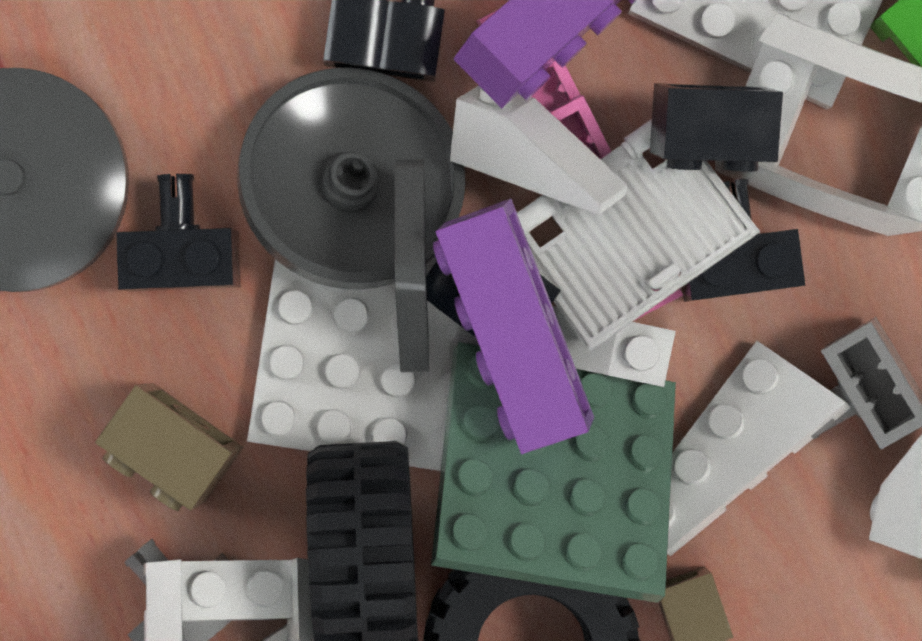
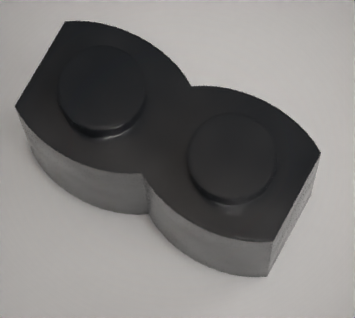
M332 0L323 58L324 65L333 68L367 69L394 77L435 82L445 9L434 7L435 0H401V2L386 0Z

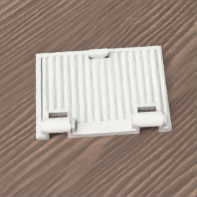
M652 119L624 138L625 141L619 147L600 159L627 184L626 195L603 213L596 215L545 195L540 196L517 212L539 273L561 290L553 302L588 351L597 347L760 233L759 229L706 160H702L701 170L667 168V160L654 169L651 168L642 153L650 148ZM552 216L563 232L540 248L531 236L530 231Z

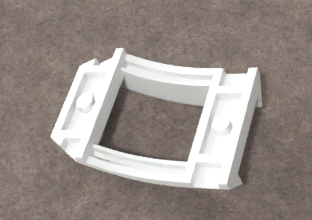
M776 13L758 40L762 45L746 86L767 87L783 92L778 162H758V171L741 172L723 169V161H715V171L735 180L748 179L749 186L777 198L873 232L892 236L922 231V126L888 205L842 191L779 166L819 66L922 103V67L862 46L822 29L818 30L793 20L782 13Z
M179 559L144 563V575H146L144 641H182V622L287 619L288 641H314L308 559L181 561Z

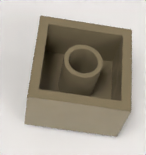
M154 383L135 385L95 442L107 451L102 459L108 465L127 477L131 478L136 472L154 484L150 493L175 511H179L182 505L191 511L204 503L244 448Z

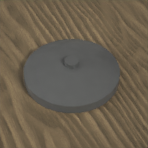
M0 68V291L31 292L50 288L72 279L93 264L106 250L119 229L125 213L129 192V168L123 143L115 126L103 109L89 95L64 79L46 72L26 68Z
M332 68L312 72L289 82L276 91L257 111L243 140L238 161L237 186L242 210L251 230L266 251L279 263L297 275L317 284L340 289L362 290L395 283V160L424 159L426 264L435 256L433 242L438 240L435 231L445 222L459 218L465 194V168L463 165L450 161L453 131L443 115L424 95L406 83L380 72L360 68Z

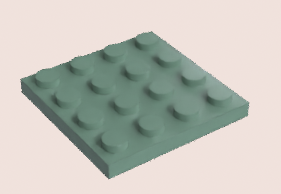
M458 342L453 351L431 566L655 603L665 597L676 382L665 380L664 387L576 369L594 415L589 432L521 454L516 440H508L500 426L497 407L501 406L502 403L495 385H486L480 374L476 361V352L481 351L480 346Z

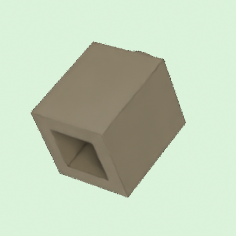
M705 566L666 579L665 597L658 603L671 641H726L734 638L713 575Z

